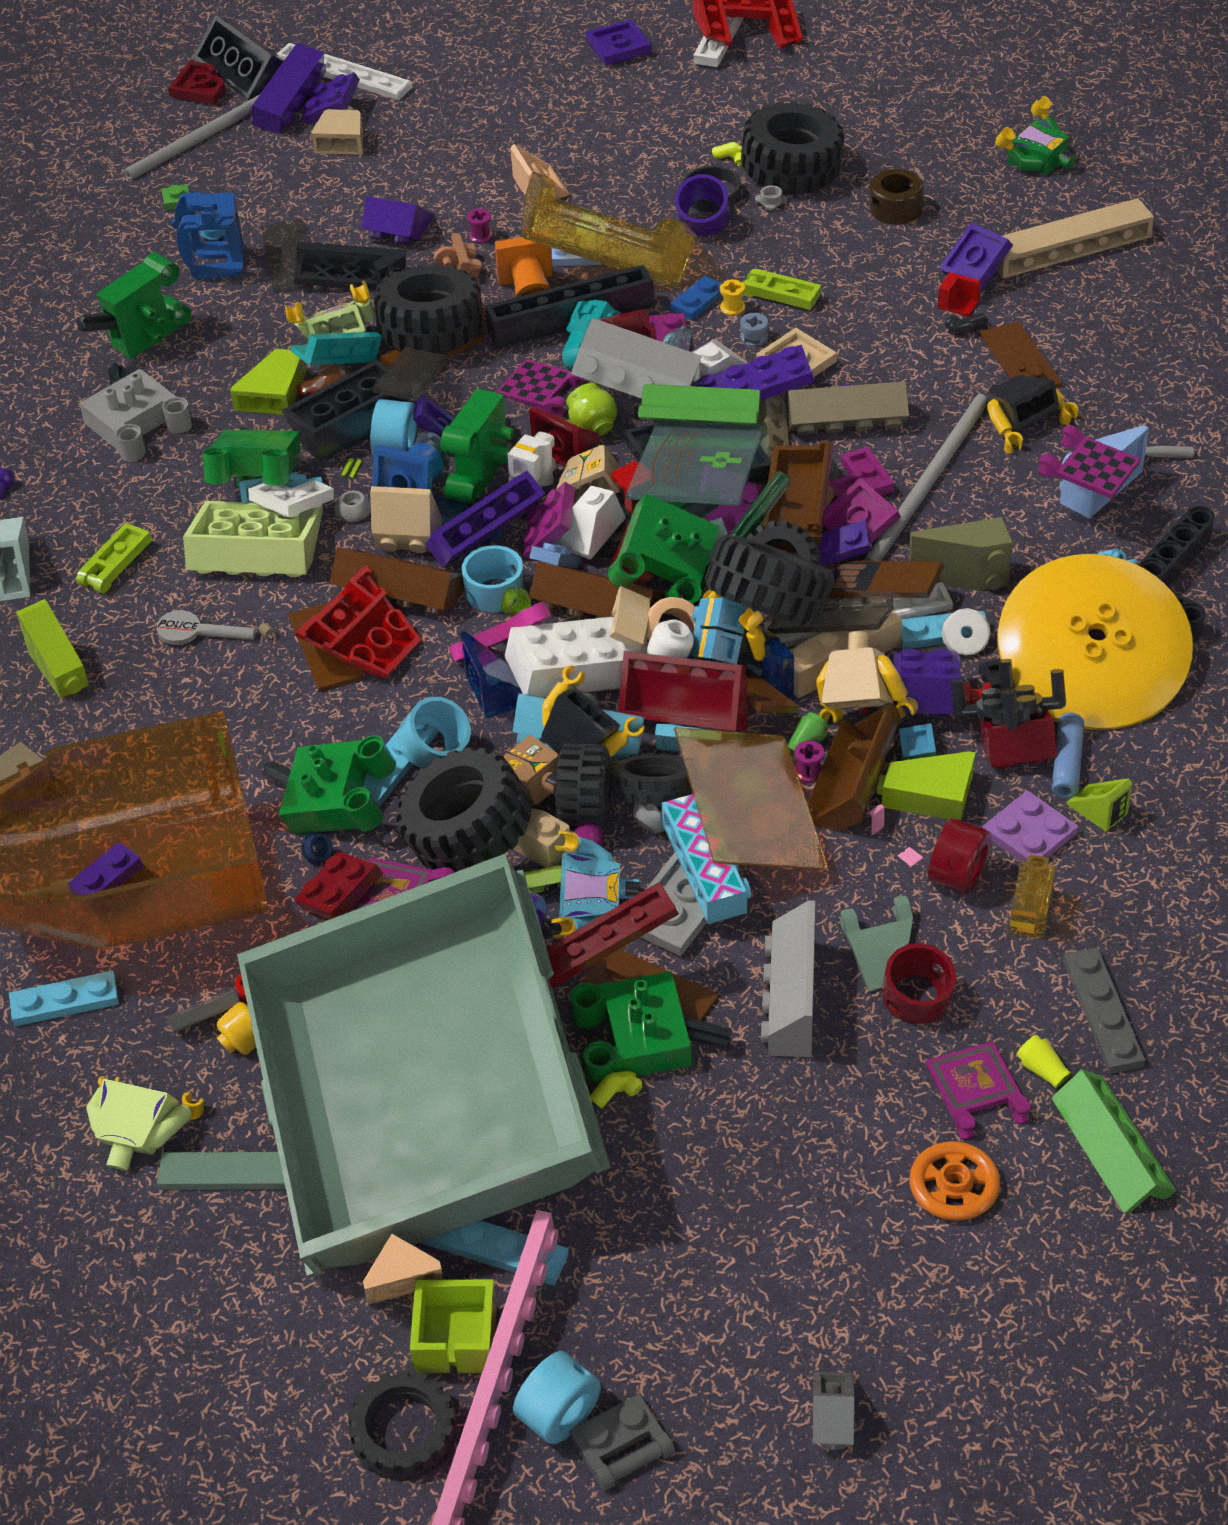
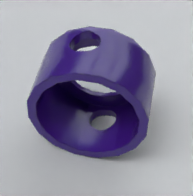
M697 174L687 178L679 185L675 193V208L680 225L684 230L696 236H709L718 233L726 226L730 218L729 196L725 185L718 178L708 174ZM699 200L713 201L719 207V211L714 216L706 219H694L688 216L690 207Z

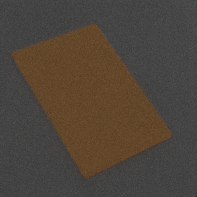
M674 728L713 863L828 870V865L784 736Z

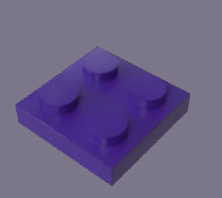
M632 19L586 32V41L605 66L651 53V43Z
M355 72L347 75L341 74L331 82L317 84L312 89L309 101L305 104V109L301 116L303 122L311 124L318 121L327 109L346 110L360 81Z
M970 223L939 269L947 275L949 272L980 280V291H982L1013 247V244L1005 237Z

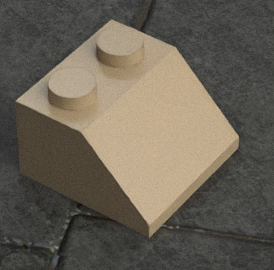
M371 486V529L377 546L389 552H394L397 549L411 550L415 553L430 552L425 544L431 534L440 528L443 523L431 489Z

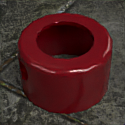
M951 817L942 829L934 847L928 867V881L962 894H969L977 884L986 864L992 841L991 832Z
M924 943L907 944L895 950L887 961L881 986L884 1005L892 1015L907 1023H930L940 1018L949 1008L957 978L954 964L946 953L935 946ZM936 964L941 966L943 972L936 966ZM906 977H922L934 986L937 998L929 1001L909 999L901 994L896 986Z

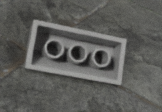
M592 318L581 343L571 374L642 399L644 384L692 386L702 356Z
M807 901L774 920L772 936L765 935V957H771V964L764 963V985H770V992H763L762 1013L769 1014V1021H762L761 1043H768V1056L812 1057L815 901Z

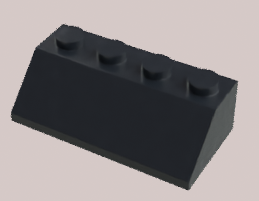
M216 14L192 57L197 62L212 64L216 69L218 77H221L227 85L248 100L261 94L285 60L241 27Z
M375 360L288 406L282 412L292 430L299 431L300 443L303 448L321 462L331 458L339 451L355 445L358 441L371 434L373 412L379 399L414 402L409 381L378 360Z

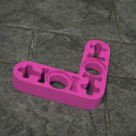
M543 601L524 609L506 622L464 639L448 648L454 662H457L487 649L493 644L507 640L510 629L513 627L538 625L552 615L546 602Z

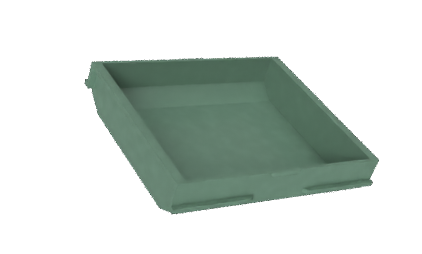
M506 854L237 954L263 1077L261 1086L269 1123L273 1125L300 1259L304 1262L306 1275L309 1279L323 1274V1269L359 1265L376 1259L391 1234L411 1245H415L573 1187L592 1172L599 1173L611 1168L577 1053L570 1052L549 978L554 972L523 869L515 871Z

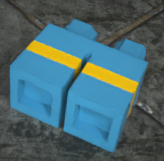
M726 598L700 599L699 606L694 607L692 615L695 623L694 643L689 656L712 662L737 664L742 636L724 631L743 634L744 628L738 620L748 607Z

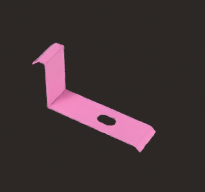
M881 804L866 813L872 816V835L884 827V806ZM910 847L905 852L897 855L911 867L923 858Z

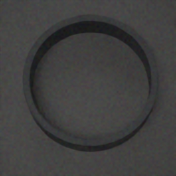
M703 166L690 171L683 178L682 183L687 178L697 174L711 175L735 186L736 189L728 195L730 208L740 199V178L729 168ZM699 200L691 206V208L702 212L719 211L718 205L710 200Z

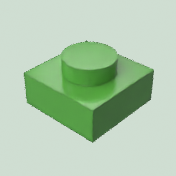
M187 184L172 185L161 189L165 210L176 209L180 195L189 193Z

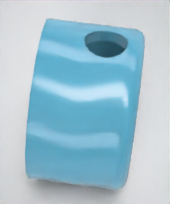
M385 399L377 401L371 422L370 440L372 454L374 448L378 445L408 451L415 444L418 424L413 420L414 403Z
M485 546L472 551L464 559L462 574L465 598L471 607L482 612L498 613L514 608L522 601L525 594L522 559L517 552L503 546ZM512 565L515 566L517 572L514 571V569L512 568ZM490 579H502L506 581L504 583L496 585L482 584L483 582L488 581Z
M427 697L419 701L400 724L397 735L399 748L411 763L426 769L432 764L431 761L438 757L441 759L446 757L448 752L454 750L461 752L469 743L471 727L465 712L456 703L443 697ZM418 725H429L436 728L444 738V751H438L426 745L420 739L415 727Z
M558 1351L543 1360L523 1383L514 1401V1415L545 1442L557 1444L570 1436L569 1431L581 1425L589 1416L599 1398L601 1390L600 1381L567 1352Z

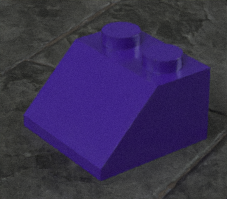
M366 196L360 228L368 231L369 237L384 240L385 235L394 236L393 241L409 244L410 239L416 241L420 239L434 217V213L418 205Z

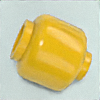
M238 1002L218 1020L217 1028L222 1034L217 1037V1040L230 1054L237 1049L238 1052L245 1055L256 1048L248 1005Z

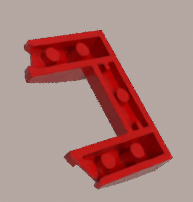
M693 0L692 8L699 29L707 39L712 38L731 47L733 41L727 17H744L754 19L765 18L771 35L779 49L786 48L787 44L793 42H802L803 36L793 0Z

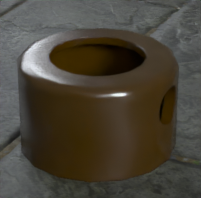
M889 169L878 173L870 183L869 209L872 216L883 223L892 225L906 224L917 219L923 211L924 186L922 179L917 174L904 169ZM877 200L880 202V208L876 204Z

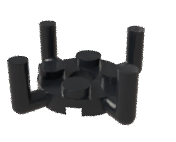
M1011 659L999 660L1001 689L988 688L983 690L982 698L976 704L966 705L964 682L962 679L950 681L953 714L956 718L977 717L978 720L984 722V717L992 718V724L1005 725L1008 730H1015L1019 723L1030 721V714L1037 712L1039 717L1043 714L1044 710L1062 709L1066 706L1063 669H1053L1050 671L1051 697H1042L1039 693L1035 692L1033 685H1020L1014 689Z

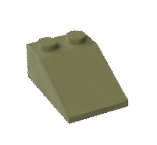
M1002 517L910 532L909 561H942L944 568L937 583L943 582L946 586L976 591L986 589L997 590L1008 586L1012 540Z

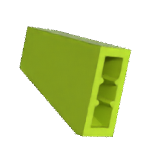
M275 349L232 386L230 392L234 411L283 415L282 410L294 404L298 395L297 385L302 383L307 372L305 361L292 353L291 350Z
M44 599L17 611L28 653L60 699L69 694L78 693L82 688L89 686L84 666L47 601Z
M968 751L890 762L886 775H880L877 786V794L882 795V805L884 808L947 820L951 817L961 820L974 774L975 752Z

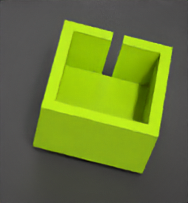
M493 1279L415 1280L410 1354L415 1374L417 1372L450 1373V1366H457L458 1373L483 1372L496 1331L497 1300Z

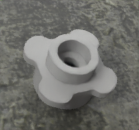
M769 185L761 189L760 195L755 197V202L765 206L766 210H775L778 205L787 203V197L782 196V190L779 187Z

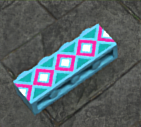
M701 792L662 802L663 827L707 924L746 914L747 899L751 898V890L747 879H741L739 876V865L735 854H729L727 850L728 844L724 830L722 828L717 829L716 816L712 805H706Z

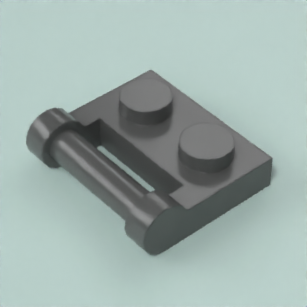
M640 1394L569 1431L570 1438L603 1492L615 1487V1481L662 1456L663 1459H666L675 1454V1448L666 1432H663ZM647 1437H650L652 1443L608 1467L603 1464V1461Z

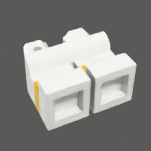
M540 431L535 437L524 435L507 454L509 481L528 470L540 487L541 485L549 486L553 483V471L556 468L555 459L552 457V447L555 445L553 435Z

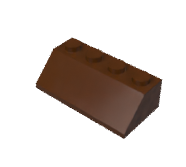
M338 547L336 549L330 584L340 586L339 592L346 587L349 580L366 564L372 571L370 576L379 588L384 587L386 590V597L396 599L395 605L414 608L416 603L425 605V612L442 615L443 610L454 609L464 591L463 574L362 550Z
M537 561L529 597L539 600L538 603L545 601L549 609L556 610V606L560 605L567 607V614L584 617L586 612L596 615V619L614 617L612 616V611L619 588L611 583L609 577ZM632 584L626 588L649 598L650 608L659 600L665 599L666 592L637 584Z

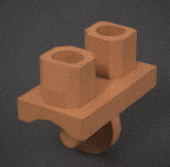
M452 233V246H443L435 252V264H441L444 267L448 265L454 266L457 270L463 269L474 278H478L481 263L480 260L474 259L476 255L474 243H465L462 241L460 234Z

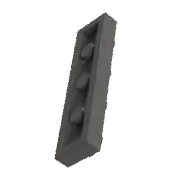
M1098 947L1064 954L1063 963L1108 1073L1112 1074L1144 1067L1145 1059Z

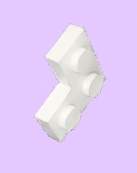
M315 480L293 488L284 485L271 486L262 483L248 489L249 500L262 505L263 508L274 510L284 517H296L300 512L310 508H319L323 503L334 499V488Z

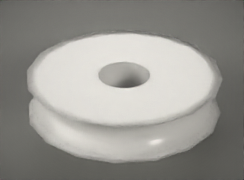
M969 608L959 609L949 615L942 628V638L946 647L953 653L962 655H974L983 650L988 644L991 634L990 626L985 616L977 610ZM962 627H968L971 630L970 638H964L961 635Z

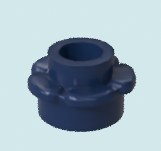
M311 832L304 836V843L301 844L300 849L302 856L307 859L308 863L320 865L321 861L331 856L333 847L331 840L326 835Z

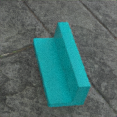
M375 331L310 334L307 345H292L291 352L310 366L330 365L333 363L374 362L377 358L382 336Z

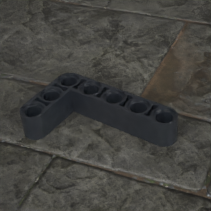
M1205 506L1190 508L1139 562L1138 566L1155 575L1169 587L1210 542L1215 520L1214 512ZM1173 592L1187 615L1192 633V641L1196 642L1203 633L1206 611L1200 604Z

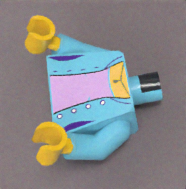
M558 831V834L564 835L565 844L564 846L555 845V850L565 853L562 854L559 918L552 919V923L558 922L562 930L559 935H553L554 939L566 937L619 906V899H631L639 894V879L620 878V863L614 862L610 852L594 841L578 837L575 832Z

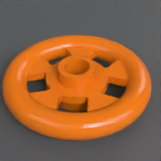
M949 1141L928 1147L915 1159L910 1170L909 1183L916 1201L927 1212L946 1220L962 1221L978 1217L994 1204L1000 1191V1176L993 1160L981 1149L963 1142ZM944 1157L948 1163L940 1170H937L932 1163ZM968 1159L978 1167L971 1172L962 1162ZM936 1180V1187L939 1191L929 1193L925 1182ZM958 1180L960 1184H952L949 1181ZM974 1182L985 1185L981 1195L971 1193ZM946 1198H962L963 1205L946 1204Z

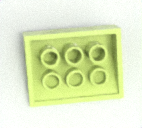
M205 501L183 536L186 570H196L201 574L224 571L230 575H238L243 572L256 573L259 576H268L273 573L286 574L289 577L306 575L313 561L323 506L300 512L296 517H284L274 510L263 508L262 505L253 502Z

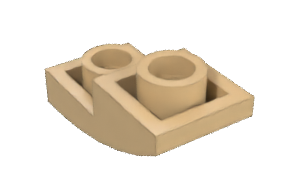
M621 586L618 589L612 611L614 620L609 637L639 649L643 645L646 634L650 599Z

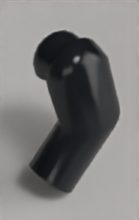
M978 314L961 320L953 315L945 321L948 333L954 336L984 328L988 324V318L985 314Z

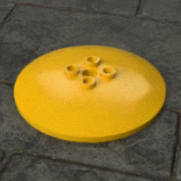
M1099 554L1072 555L1050 561L1038 567L1022 579L1013 589L1004 605L998 625L997 642L1000 660H1012L1014 689L1020 685H1033L1036 693H1039L1042 697H1051L1050 671L1053 669H1063L1066 706L1062 709L1047 711L1056 722L1065 713H1076L1084 719L1083 729H1118L1152 718L1170 704L1185 682L1192 661L1193 641L1190 624L1181 603L1174 593L1160 579L1146 569L1112 556ZM1092 629H1099L1104 632L1106 638L1094 640L1088 632Z

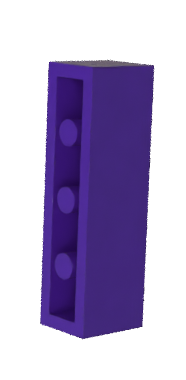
M298 42L295 44L252 105V125L278 134L285 127L291 125L295 112L302 109L307 95L312 94V89L315 87L318 79H322L325 75L327 66L324 64V52Z
M526 470L435 530L425 545L444 569L528 513L533 506L539 504L545 493L528 470Z

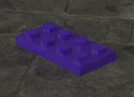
M801 344L796 347H786L781 352L769 356L757 357L754 361L743 365L731 366L725 371L714 375H704L698 380L693 381L692 385L695 387L759 390L761 401L815 381Z

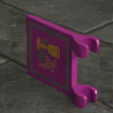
M370 858L369 862L377 864L384 874L349 912L453 874L454 871L446 867L431 870Z
M993 1041L925 1060L931 1077L962 1140L975 1137L972 1129L975 1127V1120L970 1113L1008 1103L1010 1112L1018 1125L1030 1121V1116L1028 1115L1031 1108L1030 1103L1018 1089Z

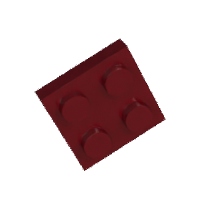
M338 851L336 855L326 861L324 868L303 886L302 891L294 901L303 910L327 919H333L348 913L384 873L375 863Z

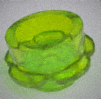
M521 587L517 589L509 588L504 593V599L501 601L502 610L511 617L531 607V599L527 591Z

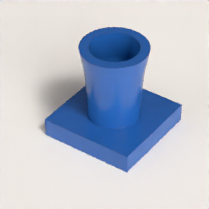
M426 443L414 444L408 451L378 445L373 450L372 486L431 489L432 492V481L437 480L443 472V459L433 446Z

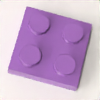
M1027 790L984 824L982 828L991 832L994 843L1034 870L1078 834L1079 826Z

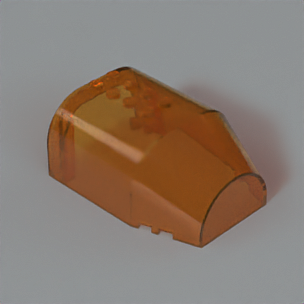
M224 710L55 747L44 752L45 760L30 767L25 761L16 766L17 773L0 781V928L99 952L270 912ZM117 842L126 846L142 860L144 866L119 887L85 895H74L67 884Z

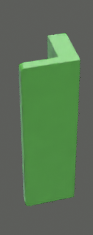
M644 384L642 405H639L638 417L641 420L758 426L760 391L754 389Z
M1081 1069L1053 1095V1102L1123 1212H1132L1149 1196L1166 1199L1177 1191L1102 1075Z

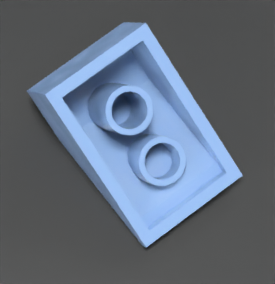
M1144 425L1096 439L1098 442L1141 458L1140 464L1116 495L1143 471L1149 429ZM1069 452V453L1065 456V458H1064V460H1063V462H1062V465H1063V463L1067 460V458L1071 455L1072 452ZM1062 479L1059 487L1061 491L1060 503L1089 519L1111 500L1108 497Z

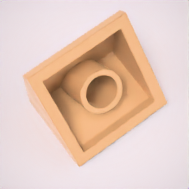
M515 144L511 146L513 178L531 206L570 194L550 164Z
M391 1234L363 1281L367 1304L370 1305L414 1293L415 1280H442L440 1261Z

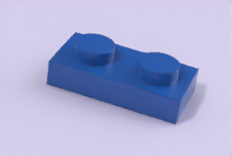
M707 276L702 277L670 303V310L675 313H684V317L692 321L723 296L720 293V285L722 283Z

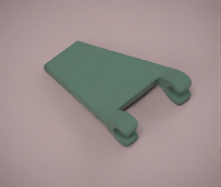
M907 896L895 897L893 900L895 905L892 911L897 920L896 922L860 930L854 909L850 908L841 911V928L847 937L869 993L881 990L888 959L895 950L909 944L913 915ZM903 979L897 984V986L903 985Z

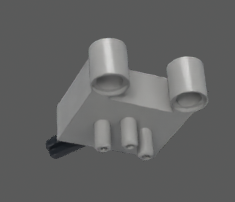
M113 363L112 367L108 369L110 386L79 403L84 423L116 448L121 458L125 461H137L144 457L146 449L143 435L166 422L168 431L174 434L187 432L192 427L189 405L185 398L176 397L141 369L126 376L124 366H118V363Z

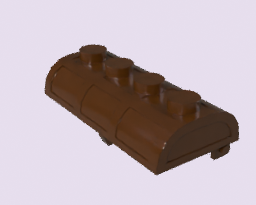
M820 441L819 445L773 446L768 483L776 472L780 471L790 478L791 484L762 521V526L768 525L769 521L781 522V520L792 524L795 523L810 534L818 544L817 548L820 546L834 445L828 441ZM787 543L773 546L788 553H797L795 548Z
M891 702L853 725L846 719L840 723L805 808V811L812 816L811 823L815 826L838 832L852 825H859L867 816L868 810L866 806L877 790L875 783L878 776L885 769L886 762L884 760L896 741L894 735L900 721V714Z

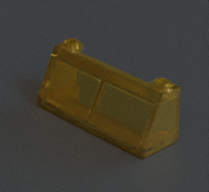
M536 172L532 173L524 196L522 237L524 239L619 270L644 265L653 281L679 288L697 239L696 234L685 222L673 218H665L657 224L655 231L554 198V182L545 175Z

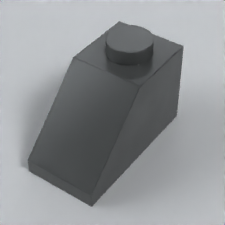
M813 1372V1444H821V1447L831 1450L842 1449L845 1445H854L853 1373Z

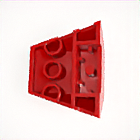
M366 564L349 580L346 587L316 616L313 615L294 636L318 647L330 656L357 670L376 677L386 678L422 639L403 613L398 609H394L388 601L386 590L384 587L379 588L370 576L372 571Z

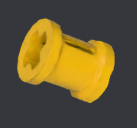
M726 280L720 285V293L723 295L720 309L726 315H739L745 310V304L742 301L745 285L738 280Z

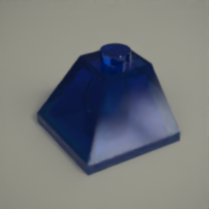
M461 632L460 638L465 676L485 718L515 710L518 694L523 693L510 666L468 632Z

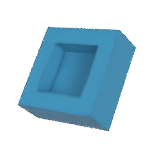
M932 723L899 729L904 760L937 756Z

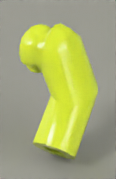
M730 142L712 149L715 160L730 157L737 163V166H742V146L738 143Z
M629 1070L609 1073L591 1093V1101L603 1109L615 1093L625 1091L629 1096H635L642 1088V1081L636 1078V1073Z

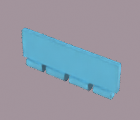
M518 694L513 732L518 733L516 744H519L529 735L542 742L541 734L544 730L542 724V704L546 698ZM602 709L621 725L617 731L621 732L624 730L625 721L630 717H637L629 725L630 732L636 733L643 727L645 717ZM642 735L639 737H629L627 739L628 743L610 758V763L618 761V758L621 757L628 758L633 754L639 755Z

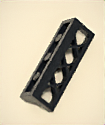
M297 242V264L294 284L350 288V285H353L354 288L363 285L362 281H365L368 290H376L377 284L373 262L395 249ZM397 249L403 256L404 268H407V250ZM302 271H313L315 274L302 275ZM333 273H339V274H342L343 276H341V277H332L331 274H333ZM361 275L369 276L370 278L359 279L358 277Z

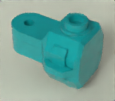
M592 300L578 302L566 328L570 333V337L562 352L563 363L569 371L573 369L581 343L590 325V320L592 318L600 319L621 314L619 311L614 310L607 301Z

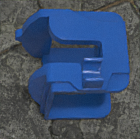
M228 192L181 194L176 204L175 218L172 220L171 226L178 231L177 246L184 263L191 270V275L195 279L232 277L242 274L245 247L235 195ZM195 211H202L201 214L195 215ZM226 229L227 234H224V241H200L199 231ZM194 250H196L199 258H227V262L197 265Z

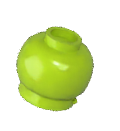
M584 384L575 389L566 400L570 421L598 432L599 436L606 434L613 428V422L618 414L617 404L612 395L601 389L599 384Z

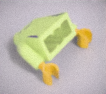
M362 281L363 285L357 288L350 285L354 301L322 310L310 318L303 315L300 302H295L294 308L285 305L287 321L295 323L296 327L307 339H309L310 334L365 332L366 327L364 323L374 320L375 310L365 281Z
M101 1076L98 1078L99 1088L86 1107L95 1138L106 1145L112 1146L106 1165L111 1168L128 1171L134 1151L153 1155L157 1148L163 1146L190 1119H197L203 1114L204 1099L201 1098L197 1103L191 1104L192 1094L186 1092L182 1096V1104L178 1105L179 1101L168 1093L121 1083L120 1077H116L115 1081L107 1080L105 1076Z

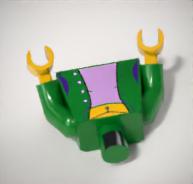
M1042 96L1031 107L1032 114L1041 117L1042 121L1036 119L1016 137L1014 131L1009 127H1005L996 137V145L1002 149L1007 148L1008 164L1017 166L1022 171H1036L1048 174L1057 165L1071 169L1075 163L1076 155L1068 152V135L1061 131L1053 115L1049 116L1047 112L1051 106V101L1048 97Z

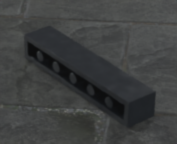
M640 265L485 305L488 334L497 349L566 331L570 318L580 301H607L614 310L619 311L621 314L650 309L654 307L653 279L646 267Z

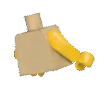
M850 632L848 634V650L832 651L829 655V661L826 662L816 679L820 705L824 706L819 716L826 722L830 717V713L833 716V722L836 724L844 717L843 709L885 706L890 702L893 704V701L898 703L896 708L901 719L905 716L902 705L910 709L911 715H914L918 710L916 700L906 697L908 692L889 657L875 648H868V633Z

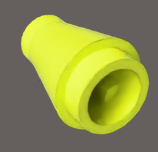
M1034 1035L1017 1052V1056L1022 1060L1020 1063L1022 1066L1051 1083L1056 1089L1066 1082L1072 1074L1062 1063L1046 1038L1041 1039L1038 1035Z

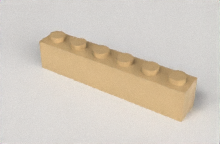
M1137 198L1003 235L1002 237L1010 240L1013 247L996 270L1002 278H1007L1150 238L1154 216Z

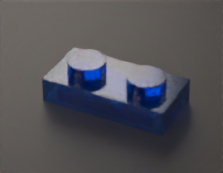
M774 637L764 643L766 657L763 658L765 681L793 700L794 655Z

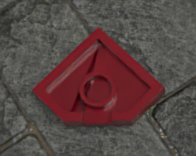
M191 60L168 87L170 97L216 104L226 91L224 81L221 77H218L216 69L212 64Z

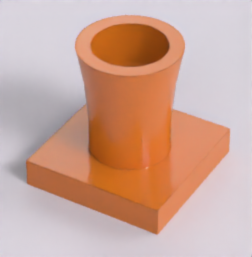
M549 232L495 242L499 286L514 283L515 298L551 289L546 279L547 277H553L552 242Z

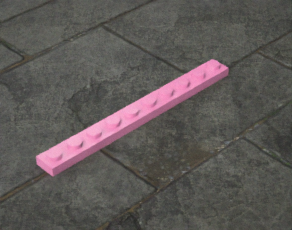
M536 1210L432 1525H464V1518L461 1516L465 1503L471 1504L475 1496L477 1480L474 1479L477 1467L478 1465L484 1466L487 1459L489 1442L486 1439L490 1428L495 1429L500 1419L501 1405L498 1403L501 1393L508 1392L513 1377V1369L510 1366L513 1357L520 1356L523 1348L525 1335L522 1333L525 1320L531 1321L534 1315L536 1298L533 1296L536 1287L542 1286L546 1278L547 1263L544 1262L548 1251L553 1252L557 1244L558 1229H554L552 1213Z

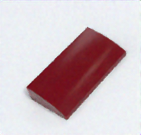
M624 651L618 712L645 717L644 719L735 732L746 731L748 692L745 666Z

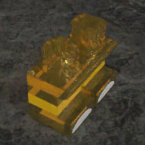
M1029 855L1027 862L1021 861L1011 909L1009 935L1044 940L1056 866L1049 865V858Z

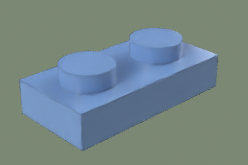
M545 542L543 548L532 546L529 557L549 564L576 569L581 557L571 555V548Z

